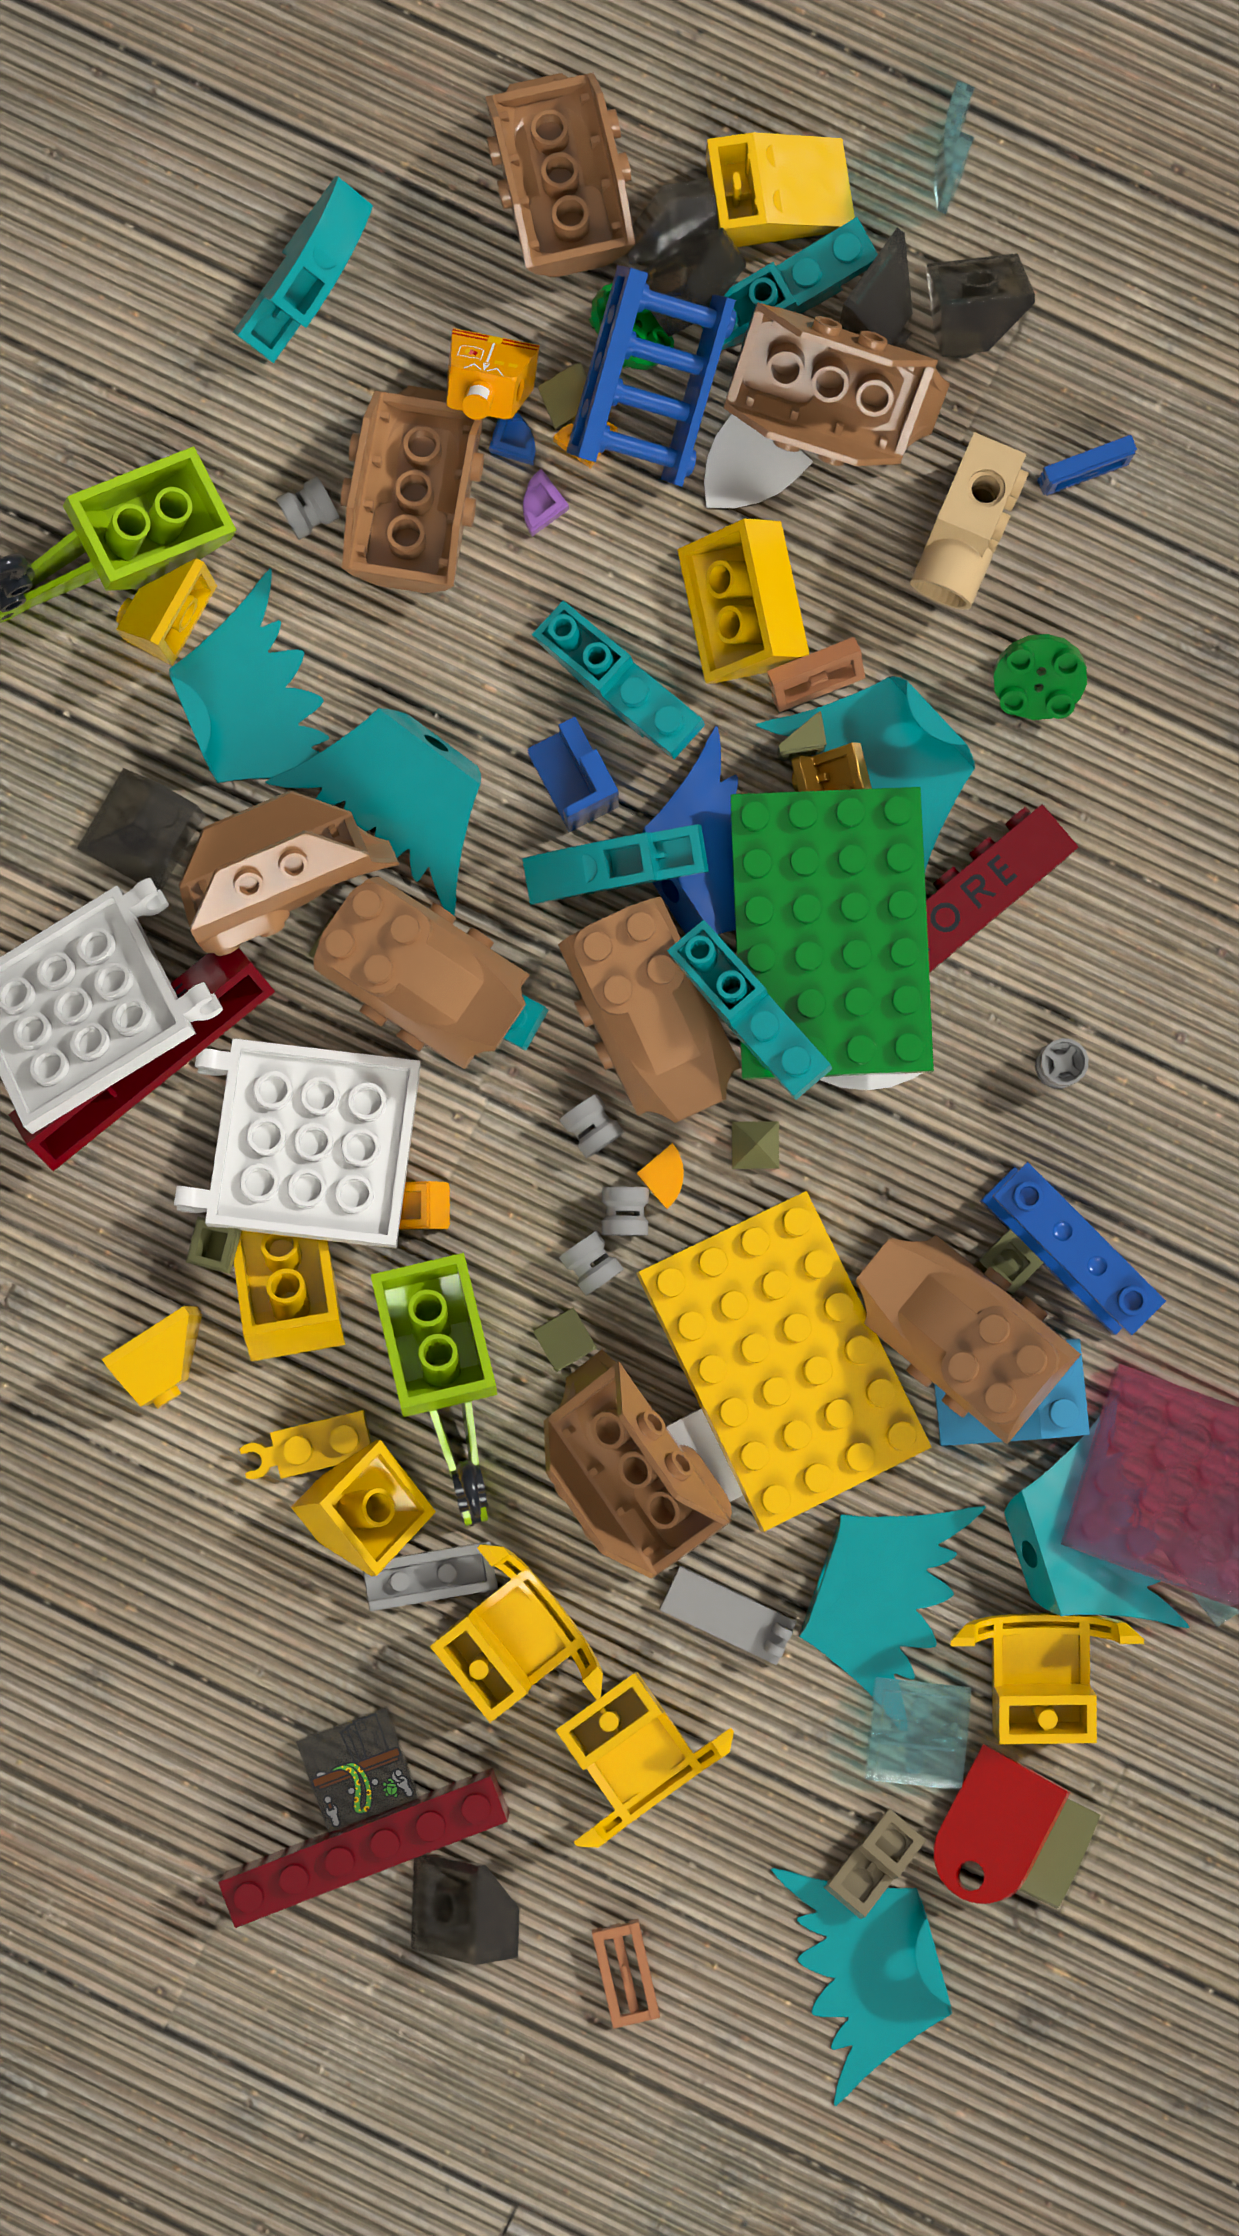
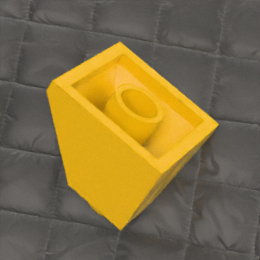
M195 558L139 588L133 599L127 598L121 605L116 617V622L119 624L116 630L123 640L173 666L217 587L205 562Z
M183 1306L102 1359L105 1366L140 1407L154 1403L156 1408L159 1409L182 1394L178 1386L187 1381L189 1377L202 1313L197 1306Z
M375 1440L321 1475L291 1506L296 1515L321 1545L371 1577L377 1576L436 1512L381 1440Z

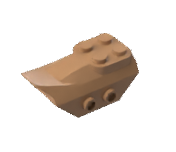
M594 72L570 78L563 73L509 84L506 92L486 96L485 99L494 136L487 137L492 166H502L504 179L497 181L499 196L503 210L512 208L526 269L538 275L561 277L605 267L627 254L635 245L625 182L632 180L626 152L618 154L614 140L621 138L616 110H607L603 92Z
M758 302L750 319L734 367L724 409L764 437L772 439L777 447L786 451L798 452L800 449L818 454V458L823 462L834 466H843L844 463L854 466L895 465L901 463L906 448L920 438L932 434L950 383L938 373L936 369L938 360L887 344V339L877 333L861 331L859 335L843 330L839 322L828 317L816 316L814 319L780 307Z
M410 385L397 394L374 391L363 417L361 432H353L349 447V461L355 462L352 478L345 477L343 480L340 500L341 506L347 507L342 569L352 576L377 586L420 593L446 591L454 586L464 526L472 527L475 517L476 499L469 498L472 481L480 482L483 473L484 454L477 453L483 419L473 420L467 417L463 411L446 406V391Z
M290 790L203 827L179 883V889L190 931L197 944L204 952L222 956L232 953L239 948L241 943L257 936L267 937L278 933L284 928L285 921L290 916V911L307 904L335 884L373 871L399 865V862L389 840L377 838L357 826L350 811Z
M379 876L368 878L348 895L323 931L314 956V970L361 1002L363 1005L359 1010L360 1013L381 1027L388 1020L401 1029L397 1037L418 1052L425 1045L463 1069H466L476 1054L489 1051L494 1052L526 1005L521 987L530 975L491 950L494 942L480 931L470 927L468 932L465 933L453 925L456 917L440 905L433 902L428 909Z
M656 897L631 905L598 920L560 942L558 946L581 997L580 1000L574 1002L577 1012L585 1028L594 1025L601 1042L594 1044V1048L604 1069L608 1070L614 1067L638 1116L646 1112H653L677 1123L726 1100L727 1086L731 1074L741 1069V1066L718 1019L720 1016L667 952L681 938L662 898Z
M936 1235L927 1241L888 1239L856 1279L866 1307L867 1315L864 1324L911 1363L906 1371L927 1388L932 1382L935 1383L946 1393L941 1399L943 1403L962 1418L969 1412L1005 1444L1011 1441L1081 1355L1043 1321L1048 1315L1044 1309L1027 1296L1019 1302L1007 1292L1012 1283L992 1267H989L985 1273Z
M601 1349L566 1377L565 1391L559 1408L544 1420L546 1474L554 1484L558 1496L567 1503L581 1524L585 1536L594 1543L601 1554L652 1579L731 1522V1503L704 1461L694 1449L677 1443L665 1426L663 1419L653 1410L619 1361H614Z

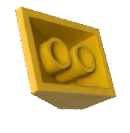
M242 1231L234 1258V1268L243 1336L251 1362L345 1345L329 1241Z

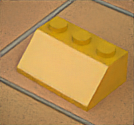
M744 518L677 549L705 684L767 673L768 670L809 655L781 521Z

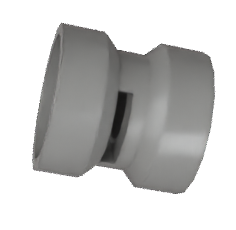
M317 476L305 482L301 491L295 494L287 492L276 498L298 540L311 534L314 526L320 523L328 525L339 519V515L328 493Z
M1061 1038L1046 1045L1038 1053L1035 1060V1071L1044 1085L1053 1089H1063L1077 1083L1084 1077L1088 1069L1089 1058L1086 1050L1080 1043L1072 1039Z
M597 1093L559 1119L567 1132L576 1135L579 1140L578 1148L586 1159L624 1133L616 1120L608 1118L604 1112L605 1104Z
M602 1187V1202L607 1207V1216L602 1220V1235L648 1236V1220L644 1217V1206L649 1202V1188ZM616 1212H634V1216H616Z
M597 1231L584 1238L559 1257L566 1269L574 1270L579 1278L578 1286L585 1296L624 1270L615 1257H609L604 1250L605 1242Z

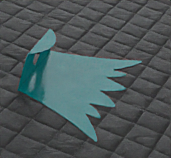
M271 568L262 576L236 610L186 657L169 668L170 678L199 748L217 783L244 779L272 778L319 754V751L311 747L329 740L328 735L317 729L299 726L302 720L322 705L324 699L306 690L286 688L296 675L303 661L304 651L285 650L268 652L275 642L281 627V621L279 620L261 627L270 595Z
M889 676L862 691L827 705L756 724L757 727L789 737L811 717L821 711L827 743L824 752L852 742L861 743L872 789L921 787L924 869L926 871L939 833L959 793L975 770V763L968 745L907 680L897 676Z
M378 708L365 721L327 749L298 766L265 781L266 784L285 788L322 787L316 800L331 805L346 801L344 809L352 813L357 826L364 831H369L376 827L375 837L389 840L396 858L407 849H410V868L414 881L418 882L426 869L430 868L432 880L442 907L455 916L456 890L461 854L469 818L481 784V773L476 764L409 714Z
M1114 1398L1090 1427V1435H1083L1049 1470L1016 1494L1004 1511L1029 1594L1040 1606L1060 1616H1125L1189 1628L1186 1621L1176 1610L1147 1588V1586L1161 1582L1163 1577L1153 1569L1136 1563L1139 1558L1149 1552L1159 1542V1537L1144 1527L1133 1523H1126L1141 1499L1142 1485L1111 1484L1123 1460L1122 1452L1105 1457L1115 1421L1117 1399Z
M986 1506L916 1516L870 1517L841 1514L799 1637L825 1654L856 1680L883 1707L906 1735L909 1734L907 1714L894 1674L912 1680L915 1679V1674L911 1663L900 1647H935L937 1645L935 1635L916 1609L940 1604L954 1595L952 1589L930 1574L927 1568L940 1566L957 1556L956 1552L938 1545L969 1525L983 1512Z
M771 1868L775 1876L785 1887L805 1904L816 1910V1913L798 1917L797 1921L810 1931L827 1937L803 1952L797 1960L801 1965L813 1972L835 1978L826 1986L815 2001L812 2014L819 2017H848V2020L837 2032L831 2045L832 2050L852 2045L837 2084L834 2106H837L867 2075L889 2056L920 2033L952 2015L951 2004L928 1918L917 1888H887L867 1916L859 1919L823 1888L828 1881Z

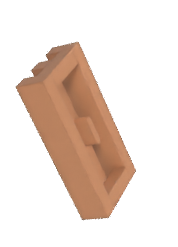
M854 637L767 671L772 699L779 712L865 679L861 649Z
M639 1919L630 1920L629 1923L621 1925L620 1923L613 1924L611 1927L604 1929L601 1927L592 1929V1937L613 2029L660 2018ZM625 1935H632L648 2005L647 2009L639 2010L623 1939ZM608 1939L614 1940L630 2013L622 2015L604 1940Z

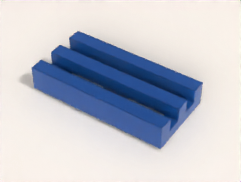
M1132 435L1044 467L1037 480L1043 495L1046 494L1048 496L1129 465L1137 451Z

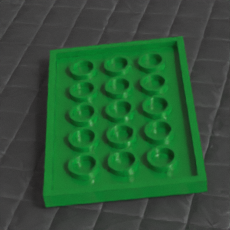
M921 787L730 794L737 957L766 988L768 995L831 1064L832 1070L824 1077L932 1073L934 1071ZM740 1041L742 1080L776 1079Z

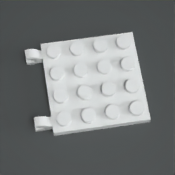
M151 878L140 881L127 893H124L118 886L113 887L0 957V1077L23 1127L31 1134L196 1034L191 1022L211 1019L223 1010L216 995L210 993L204 982L192 987L182 997H177L137 918L143 915H156L169 906L161 889L157 890Z
M234 1038L232 1039L231 1052L205 1048L196 1056L195 1067L198 1068L197 1072L199 1074L211 1076L227 1075L210 1190L177 1186L174 1206H177V1211L190 1213L207 1212L205 1223L208 1227L236 1228L242 1231L397 1249L421 1061Z

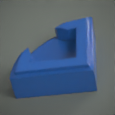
M517 412L512 419L498 418L489 446V452L534 466L536 457L535 441L529 426L522 416Z

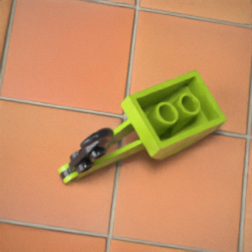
M190 447L67 496L63 507L75 530L32 564H29L21 554H10L0 558V623L38 604L99 578L106 591L139 589L195 558L201 560L232 540L237 530L195 447ZM87 553L91 562L26 593L64 566Z
M460 1253L371 1274V1281L402 1415L407 1417L430 1412L453 1480L459 1511L463 1515L465 1526L489 1521L486 1511L488 1506L486 1490L478 1458L472 1401L498 1394L465 1255ZM461 1404L468 1459L459 1461L457 1466L439 1409Z

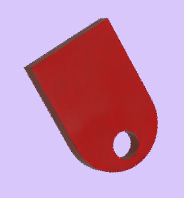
M983 1744L935 1839L934 1862L938 1875L944 1885L959 1898L976 1904L995 1903L1011 1897L1025 1883L1071 1792L996 1749ZM969 1861L978 1863L984 1871V1881L976 1890L966 1888L960 1880V1870Z

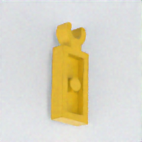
M361 1410L270 1432L273 1446L267 1447L262 1443L252 1442L242 1446L239 1450L240 1454L256 1452L261 1457V1466L257 1470L245 1473L247 1479L263 1477L273 1466H278L280 1479L337 1466L372 1442L365 1412Z

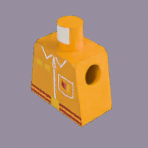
M453 328L447 372L446 406L463 411L467 417L473 420H481L486 416L505 420L512 419L534 389L540 345Z

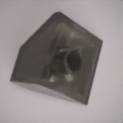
M896 228L844 302L839 323L842 325L843 330L859 335L861 331H871L885 337L888 341L887 344L904 349L913 335V332L908 330L913 311L905 232Z
M1018 253L926 264L934 335L942 357L950 356L963 359L971 357L975 353L988 352L1035 303V293Z
M123 768L77 849L136 883L151 878L157 890L161 889L162 891L205 817V813L197 804L165 786Z
M430 1852L414 1858L411 1949L472 1965L518 1958L520 1908L486 1865Z

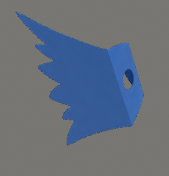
M715 726L699 758L683 783L662 810L644 827L642 832L652 833L696 824L702 827L709 872L652 882L685 934L703 920L708 923L717 935L735 930L730 794H736L738 776L733 775L720 782L721 743L717 726Z

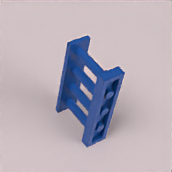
M617 265L566 452L576 457L596 462L598 453H603L606 449L663 465L664 469L661 479L683 487L685 477L691 475L696 463V451L693 448L725 338H729L736 323V311L733 310L736 300L712 295L709 308L649 290V284H646L647 272ZM647 309L703 326L696 355L636 337V332L632 330L637 312ZM633 356L690 373L683 401L623 384V379L619 377L624 359L628 360ZM621 403L676 419L677 423L670 447L610 431V426L606 424L611 406Z
M1028 1162L1019 1170L1013 1167L980 1200L1008 1230L1011 1229L1041 1259L1043 1265L1112 1335H1116L1122 1328L1129 1335H1133L1166 1302Z

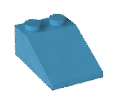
M1065 1339L1081 1355L1011 1441L1090 1435L1080 1339ZM934 1383L940 1446L1003 1442L969 1412L962 1418L941 1400L946 1393Z

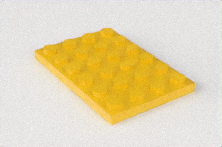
M807 1191L636 1273L761 1532H765L932 1448L877 1334L864 1324L867 1313Z

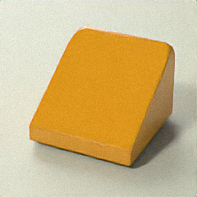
M438 1181L405 1182L399 1230L448 1229L450 1226L449 1183Z

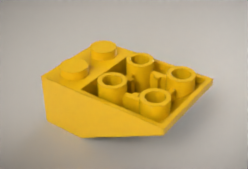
M752 132L707 139L705 162L719 250L825 235L855 218L842 138Z

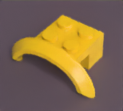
M479 1545L477 1549L491 1567L494 1566L500 1569L510 1580L438 1636L430 1648L485 1718L491 1723L528 1694L535 1683L569 1656L573 1657L581 1673L584 1685L596 1700L601 1698L603 1679L601 1666L590 1645L560 1603L532 1570L513 1552L501 1546Z
M1028 1613L989 1616L972 1620L951 1637V1646H975L978 1641L992 1638V1730L999 1744L1097 1743V1695L1090 1686V1636L1113 1640L1119 1644H1144V1638L1126 1622L1094 1615L1060 1616L1055 1613Z
M638 1672L629 1676L555 1731L582 1770H588L614 1808V1811L578 1837L574 1844L579 1847L599 1848L661 1800L730 1753L734 1734L733 1729H727L693 1752Z

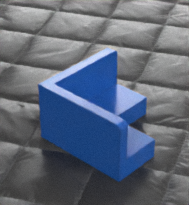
M576 717L559 724V733L528 748V755L569 833L619 807V791L597 749L593 750Z

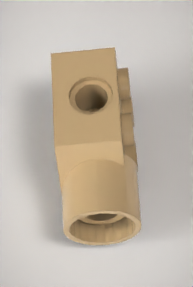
M976 432L973 433L910 581L911 586L917 592L948 607L962 610L971 608L1011 516L1002 511L1005 509L1012 512L1029 472L1021 469L1027 455L1026 453Z

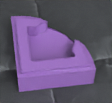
M542 469L529 481L523 499L524 521L532 537L569 510L568 503Z

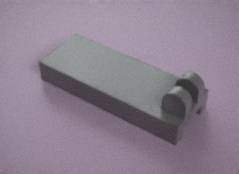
M485 1541L397 1556L377 1576L371 1577L363 1571L369 1610L375 1611L497 1590L495 1567H491L477 1549L479 1545H491V1542Z
M680 1565L659 1608L660 1611L775 1665L778 1664L779 1659L782 1657L788 1640H790L797 1622L793 1618Z

